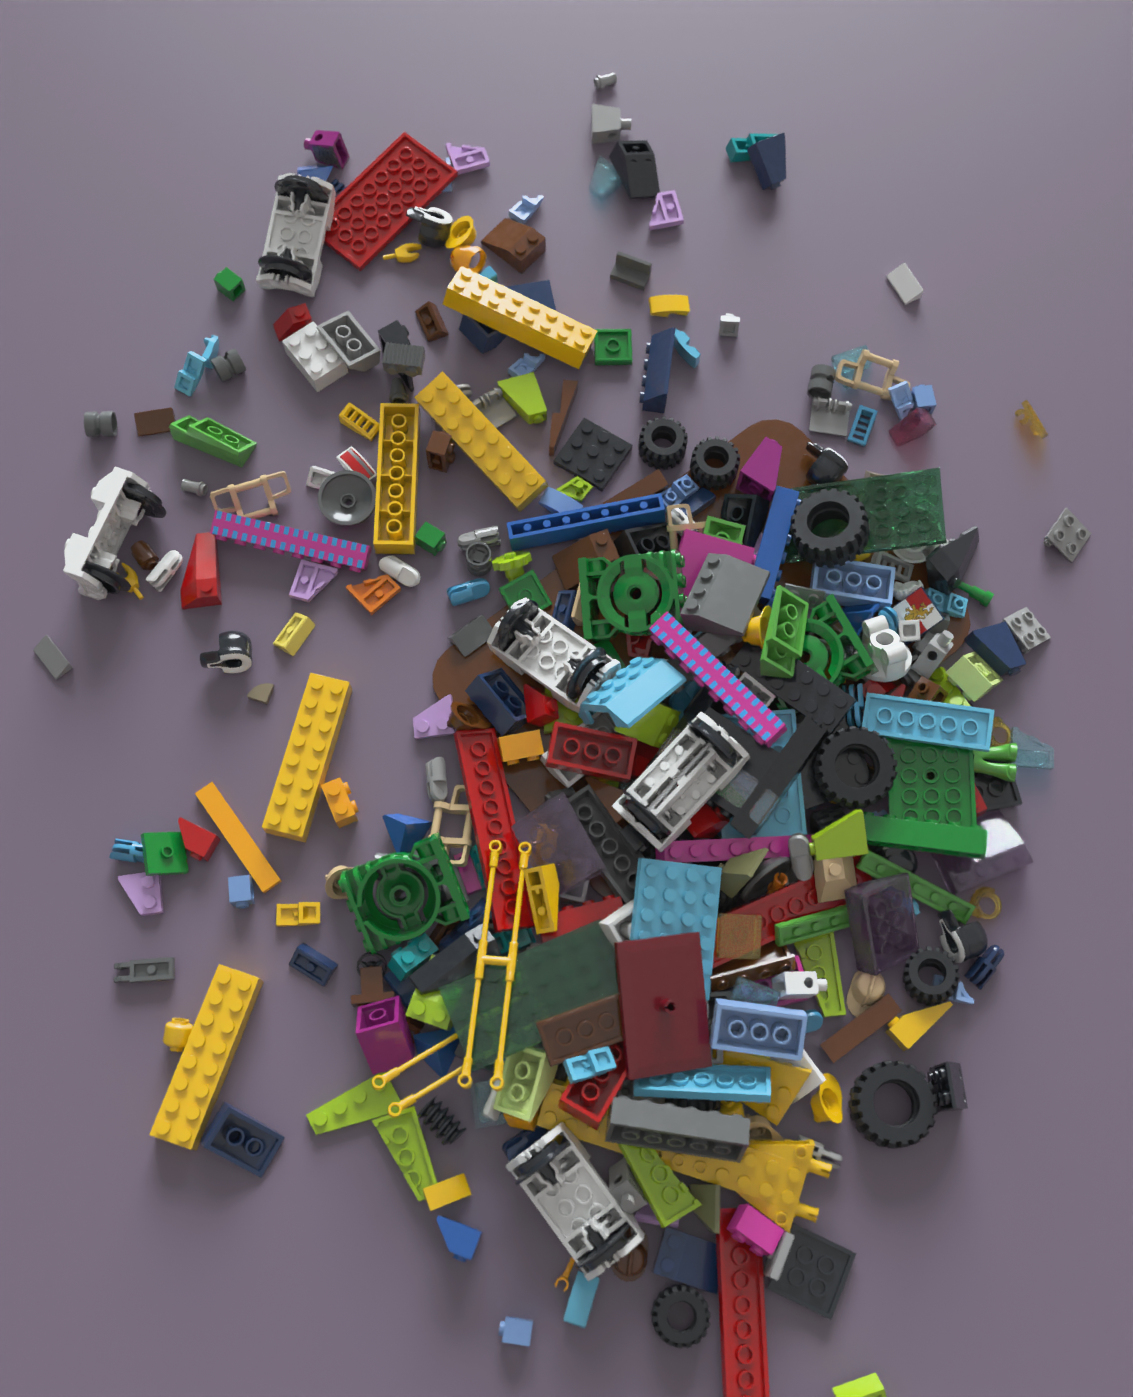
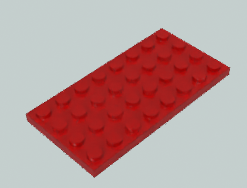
M404 131L335 198L330 231L326 230L324 244L359 271H362L413 220L406 216L407 210L410 207L425 209L458 176V171Z

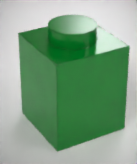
M227 267L218 272L214 278L217 290L232 302L246 290L243 279Z
M426 521L415 535L416 545L434 556L439 551H443L447 544L445 533Z

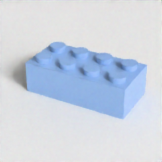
M846 561V565L839 566L838 564L834 565V568H828L827 565L817 567L815 562L812 564L810 588L826 591L823 601H826V597L833 594L841 606L880 602L878 612L884 607L891 606L896 567L859 561Z
M716 998L710 1045L712 1049L802 1061L808 1016L804 1010Z

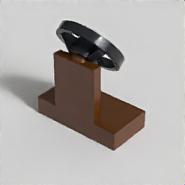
M367 952L358 959L357 972L361 977V994L351 995V1005L353 1007L363 1006L396 996L394 991H383V976L387 970V962L381 954L376 953L372 955L371 952ZM367 956H376L380 958V960H378L377 962L368 961L366 963L364 961H361L363 958ZM382 963H384V965H385V968H384V971H383V972H382V966H380Z

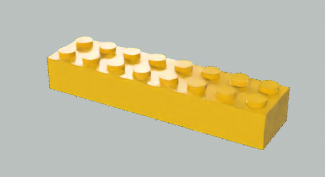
M462 266L448 285L443 300V305L577 369L581 367L597 333L596 330L577 322Z
M443 371L414 397L443 431L452 435V441L519 512L548 487L546 480Z
M380 403L373 540L376 554H415L421 419L419 404Z
M310 673L262 824V828L266 833L306 843L321 795V785L325 782L352 693L350 682Z
M218 964L149 1135L197 1151L259 995L263 980Z

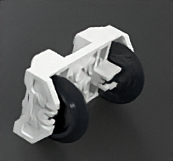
M288 173L278 176V181L274 185L276 195L263 255L258 259L260 269L256 282L263 289L278 288L314 297L323 267L320 257L326 230L330 231L334 215L336 192L332 184L320 178L311 177L310 179L309 176L303 177L299 174ZM303 280L311 281V284L306 283Z
M114 467L111 473L98 482L97 486L92 489L91 500L99 512L94 526L89 530L88 538L73 533L71 538L65 543V567L63 572L79 584L78 592L96 600L105 599L108 593L119 594L120 591H129L131 589L130 583L115 573L120 561L117 559V553L131 524L137 526L143 515L164 518L167 514L162 506V500L149 490L150 487L146 481L133 472Z
M526 597L511 606V609L507 611L504 618H501V622L498 621L494 625L487 640L490 651L495 653L504 663L521 675L524 672L549 689L553 698L577 713L580 711L581 703L587 699V695L600 689L602 683L611 680L616 676V672L621 669L620 662L609 657L604 648H596L538 608L537 602ZM579 696H581V697L579 698L577 704L574 703V701H575Z
M562 1121L529 1148L512 1159L506 1165V1168L517 1179L515 1184L522 1186L576 1261V1269L581 1268L586 1279L590 1281L602 1274L606 1268L611 1267V1264L619 1261L620 1257L622 1258L643 1240L645 1233L640 1228L633 1213L628 1214L621 1209L620 1204L610 1193L608 1186L589 1162L590 1154ZM558 1134L568 1139L567 1142L558 1144L556 1140L550 1142ZM630 1227L631 1236L627 1238L625 1233Z

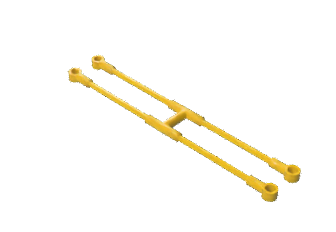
M493 840L489 844L491 852L489 863L490 875L481 940H479L474 977L476 981L466 1057L463 1060L462 1074L458 1077V1083L463 1089L470 1088L473 1083L471 1078L473 1059L471 1055L481 980H483L485 965L507 966L505 977L507 983L498 1057L495 1060L494 1075L490 1079L491 1088L498 1092L504 1088V1081L502 1079L504 1068L503 1054L512 982H514L518 951L517 937L525 879L523 870L528 867V859L532 853V847L528 842H522L519 845L520 876L512 941L509 945L508 957L486 956L488 943L486 939L495 870L498 867L499 854L503 850L501 842ZM498 845V846H499L498 849H496V850L492 849L493 846ZM524 847H528V848H529L528 851H525V852L522 851V849H523ZM469 1078V1082L462 1084V1079ZM496 1080L501 1081V1084L498 1087L493 1086V1083Z
M577 955L575 960L563 966V969L511 999L509 1007L563 974H568L576 968L582 967L577 960L579 955ZM592 983L580 991L577 996L518 1032H513L505 1037L504 1048L509 1046L510 1042H515L518 1040V1037L535 1028V1022L552 1017L580 999H585L595 992H602L603 988H598ZM504 1004L493 1008L476 1019L475 1029L483 1026L493 1045L472 1060V1066L498 1052L500 1037L490 1023V1020L502 1014ZM470 1023L465 1025V1028L402 1066L395 1067L383 1075H376L372 1079V1087L375 1090H382L386 1083L399 1076L407 1068L467 1032L469 1033ZM463 1065L415 1095H410L398 1103H391L388 1107V1115L392 1118L398 1117L401 1111L416 1103L417 1099L460 1074ZM380 1079L383 1084L376 1086L374 1081ZM397 1107L399 1112L394 1114L391 1112V1108Z

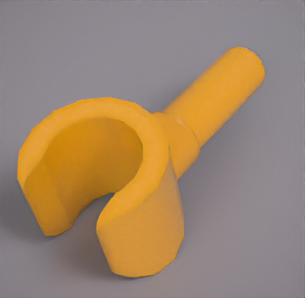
M572 1257L563 1274L555 1282V1287H557L560 1280L566 1282L563 1291H566L569 1286L568 1278L575 1263Z

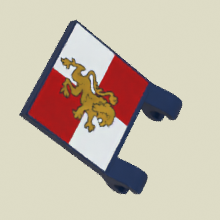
M922 586L892 607L896 611L899 621H920V637L945 620ZM903 642V644H905L907 647L912 643Z

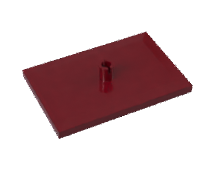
M688 932L614 942L627 1079L633 1080L712 1067L700 933Z

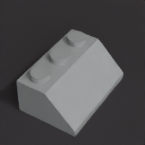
M349 311L317 326V330L349 369L365 372L380 364L381 350Z

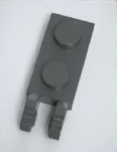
M174 957L130 960V962L114 964V969L117 970L130 969L129 976L114 977V983L175 980Z

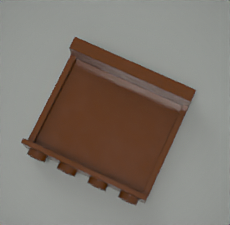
M775 940L713 968L712 976H710V989L712 992L722 991L733 986L745 985L752 981L767 979L770 976L795 970V955L790 954L787 945L779 947L775 944Z

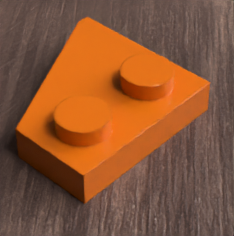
M388 574L379 576L376 579L364 580V583L346 586V590L371 616L401 591V587Z

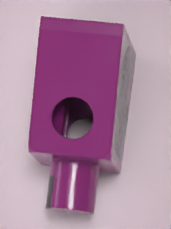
M316 130L311 139L306 138L304 140V149L311 150L317 162L343 170L349 158V153L340 132Z

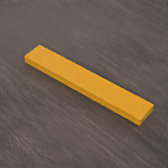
M211 782L197 791L195 795L262 892L266 893L281 882L280 878L214 783Z

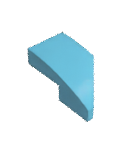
M211 335L210 339L204 338L206 349L202 357L207 359L205 367L213 369L211 359L217 357L219 350V338L215 335Z

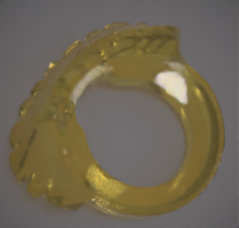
M1000 717L993 718L992 732L994 728H1003L1007 733V740L1004 743H999L991 734L990 747L1009 744L1011 741V730L1003 723Z
M983 886L979 890L977 889L969 903L976 906L972 915L984 919L997 917L1001 912L1002 903L995 894V888ZM982 897L991 898L995 902L996 908L992 914H985L981 910L979 901Z

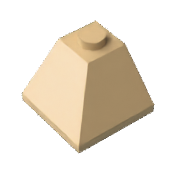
M853 856L813 860L818 903L859 896Z

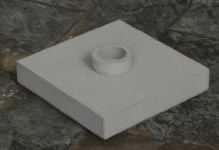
M784 1231L773 1254L767 1255L763 1267L764 1276L779 1280L793 1243L794 1235Z

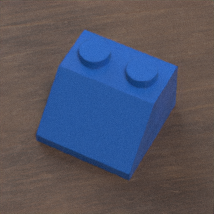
M438 1215L437 1223L449 1252L454 1253L453 1258L465 1263L467 1259L472 1260L483 1232Z

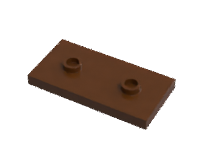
M619 992L535 1022L550 1067L563 1063L566 1059L585 1055L590 1050L623 1041Z

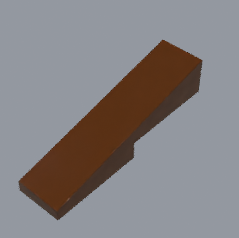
M563 380L560 413H552L549 456H554L578 392V381Z
M658 469L602 504L662 493L668 489L669 484Z
M888 993L821 1043L820 1046L831 1061L835 1063L902 1012V1010Z

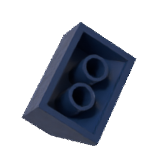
M502 668L477 675L465 690L470 699L478 706L483 715L492 723L495 730L502 737L514 733L527 723L524 694Z

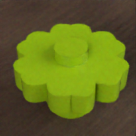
M513 551L496 557L491 562L494 571H504L506 578L511 582L525 573L523 566L532 561V557L529 551Z

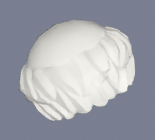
M920 580L918 582L909 581L904 584L895 582L893 597L898 601H902L921 586L923 587V584Z

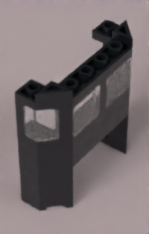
M722 661V664L739 680L741 677L739 666L735 665L733 667ZM704 686L646 769L688 726V721L692 722L700 712L710 717L717 726H721L729 734V737L735 739L748 752L750 759L722 791L718 789L705 804L710 807L715 805L721 809L719 813L727 819L733 817L730 823L731 827L750 839L752 835H757L828 734V728L823 726L821 729L822 724L816 720L813 721V715L809 712L779 753L771 747L768 748L765 744L761 746L752 737L753 735L713 710L719 700L715 702L709 696V690ZM733 752L731 757L736 762L737 754Z

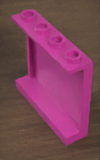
M685 529L682 532L678 548L681 556L684 555L685 567L682 568V574L686 576L687 587L684 588V595L688 598L708 553L727 554L754 565L756 559L754 554L755 548Z

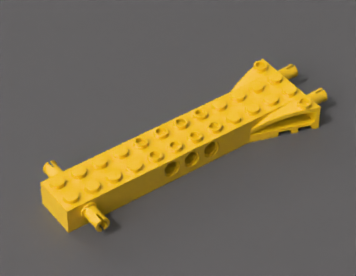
M568 1076L566 1082L554 1079L544 1097L536 1125L551 1130L563 1121L566 1127L579 1140L622 1153L618 1143L605 1141L609 1111L596 1131L558 1108L559 1099L570 1081ZM558 1134L550 1142L556 1140L558 1144H561L563 1136ZM772 1139L749 1140V1146L740 1163L654 1149L665 1165L667 1164L673 1171L734 1190L788 1233L796 1216L813 1221L814 1223L817 1220L816 1216H818L819 1208L800 1203L799 1200L806 1174L811 1172L828 1179L832 1164L812 1159L815 1147L813 1139H785V1141H772Z

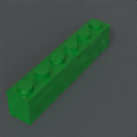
M863 812L867 845L984 859L986 856L988 829H983V826L970 825V827H963L960 823L949 822L946 825L939 824L937 820L922 822L917 821V818L914 817L897 819L896 816L884 814L883 817L874 816V813Z

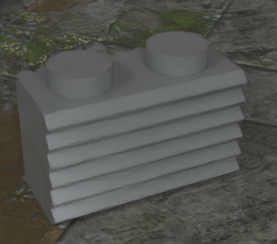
M386 342L382 361L384 371L392 375L405 373L410 377L422 375L425 362V349L423 346Z

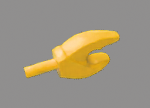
M416 243L404 244L396 248L394 254L384 255L383 260L396 258L397 262L401 263L413 262L419 257V253L408 252L419 250L422 248V245Z
M121 563L128 574L124 579L131 585V589L127 592H134L139 600H142L144 597L138 590L139 581L136 572L129 565Z

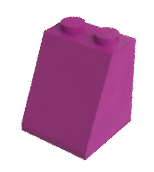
M768 437L764 438L740 470L736 489L743 494L758 495L770 501L769 507L776 489L782 446L776 440L769 439Z
M399 995L357 1008L356 1036L372 1074L384 1073L395 1067L398 1068L415 1058L414 1043Z

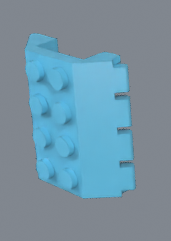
M636 657L630 661V665L617 671L615 677L602 683L600 689L587 695V699L580 705L579 717L583 720L584 724L592 725L594 723L592 715L596 712H607L610 714L616 727L630 728L686 682L687 679L664 659Z

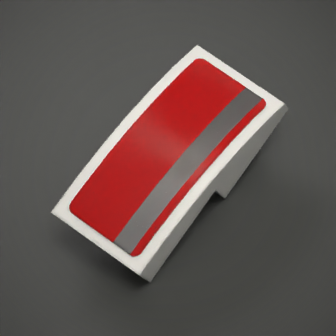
M352 446L336 457L345 470L357 471L370 480L377 476L371 465Z

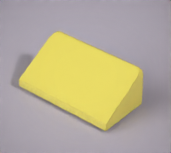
M295 612L273 642V645L294 656L314 629V622L309 617Z

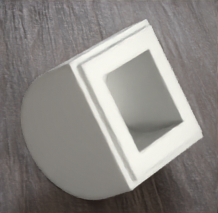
M919 620L899 621V637L901 642L921 640Z

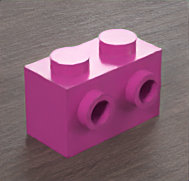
M741 1204L737 1207L726 1228L733 1233L732 1237L740 1243L745 1242L751 1246L750 1250L754 1254L761 1257L762 1255L773 1254L784 1233L782 1228L749 1204Z

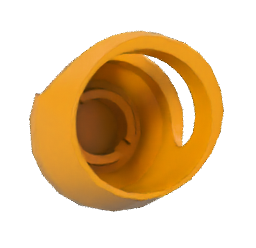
M461 244L455 247L450 254V264L456 272L462 266L478 274L486 262L485 251L477 246L471 247L469 244ZM479 252L480 260L477 266L470 268L469 264L472 257Z

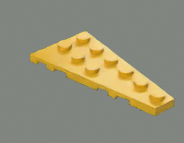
M713 1049L712 1058H717V1049ZM723 1050V1064H716L770 1067L771 1103L741 1102L776 1126L812 1071L807 1068L802 1069L792 1066L793 1064L787 1062H778L767 1056Z

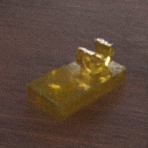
M1025 400L1021 404L1024 409L1015 411L1016 416L1025 415L1019 421L1021 425L1026 424L1030 418L1032 425L1029 427L1035 436L1039 435L1042 439L1049 434L1029 401Z

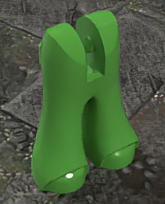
M1017 743L990 747L989 752L973 750L974 772L992 775L1008 782H1015L1017 768L1016 764L1011 763L1016 761ZM984 760L1001 761L1007 763H991L986 762Z

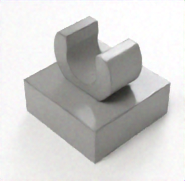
M726 313V316H721L719 336L737 337L740 318L734 317V314Z

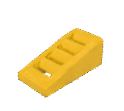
M350 402L339 414L341 424L370 441L379 432V423ZM370 425H372V429L369 432H366Z

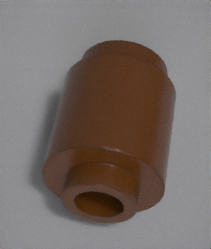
M140 540L131 546V554L143 570L154 569L158 564L159 558L150 545Z

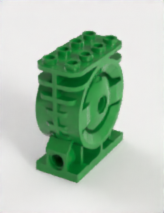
M672 549L671 551L663 550L655 553L647 552L646 554L626 555L612 563L605 557L578 558L584 639L590 642L612 640L620 632L632 636L652 635L649 628L665 612L671 614L685 628L680 615L687 600V596L684 595V588L687 587L686 576L682 574V568L685 567L684 555L681 556L677 549ZM644 563L647 565V569L656 575L662 587V599L656 611L651 615L650 625H648V614L656 608L659 602L660 589L656 580L644 572ZM624 569L625 574L617 580L614 586L613 596L617 608L628 615L629 628L625 627V618L614 609L610 597L612 584ZM600 579L598 582L596 595V582H594V580ZM636 589L641 590L639 599H633L632 596ZM597 606H599L605 619L598 620Z
M833 594L826 597L825 602L812 609L811 616L806 621L805 632L815 633L827 641L832 656L828 672L832 678L828 680L824 673L829 664L828 650L820 639L811 635L804 636L802 656L810 655V660L804 663L839 688L842 687L846 679L856 682L870 673L873 675L879 671ZM838 622L843 627V632L839 635L831 628V626ZM848 644L854 645L858 653L848 657L845 646ZM777 696L775 697L779 701L776 703L779 710L794 709Z
M439 832L415 842L410 853L396 852L379 857L373 861H367L363 865H357L350 870L342 871L341 880H338L341 891L346 892L349 900H346L349 911L355 913V926L358 932L363 933L364 940L362 942L366 952L370 951L372 955L376 954L379 950H386L394 944L398 945L402 941L421 935L435 921L446 926L456 921H464L470 918L469 906ZM438 859V864L442 871L441 875H437L434 868L428 863L429 861ZM399 863H404L405 867L416 870L426 881L428 900L422 910L426 917L423 921L418 911L425 897L423 883L415 873L401 869ZM378 869L381 870L383 875V878L380 880L376 891L378 905L382 909V911L385 912L387 915L394 918H400L404 928H400L397 920L391 919L385 916L383 913H381L374 902L373 888L377 878L379 877V874L377 872ZM444 884L448 886L452 898L440 902L441 885ZM399 889L404 890L406 897L403 899L397 898L395 891Z

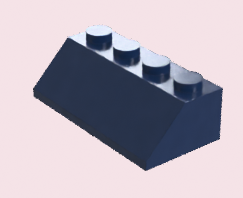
M674 327L652 335L651 343L647 342L646 354H649V359H645L643 369L647 370V375H643L641 385L645 387V391L640 393L639 403H643L642 411L665 413L675 337Z

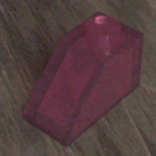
M916 408L888 432L896 445L900 447L923 436L937 424L927 409Z

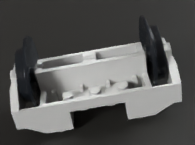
M702 712L692 722L688 721V726L626 791L623 790V795L612 805L624 819L660 852L682 834L692 823L690 819L718 789L722 791L750 759L748 752L735 739L729 737V734L721 726H717L710 717ZM733 752L737 754L736 762L731 757ZM627 810H629L637 818V820ZM640 822L655 835L661 831L669 836L657 840Z

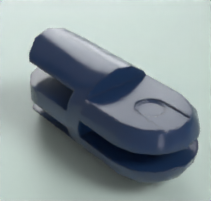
M998 945L990 946L981 957L979 956L964 975L967 979L970 978V982L976 984L979 990L985 986L995 973L997 965L1004 957L1003 949H999Z
M537 1125L534 1131L524 1129L502 1145V1150L508 1160L511 1161L548 1133V1130Z

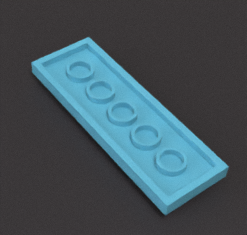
M867 692L862 727L868 728V731L871 732L876 731L880 733L879 737L989 752L994 710Z
M712 1064V1067L639 1078L634 1080V1096L771 1103L770 1067Z

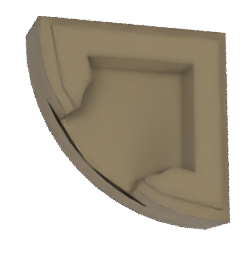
M270 683L260 684L254 687L247 697L267 705L275 686Z

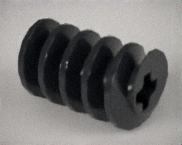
M435 1096L421 1109L418 1117L423 1118L426 1116L424 1124L432 1123L430 1127L431 1132L438 1130L435 1137L438 1139L444 1136L442 1145L444 1146L449 1143L451 1145L466 1131V1127L459 1130L458 1127L461 1122L453 1123L452 1120L455 1115L446 1116L449 1108L446 1107L441 1110L440 1107L443 1102L441 1100L435 1103L434 1101L437 1097Z

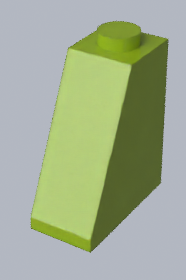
M534 372L497 381L498 387L503 392V398L529 425L533 423L540 424L547 420V409Z
M854 809L812 835L811 842L809 843L810 856L813 855V858L818 861L868 854L863 811Z

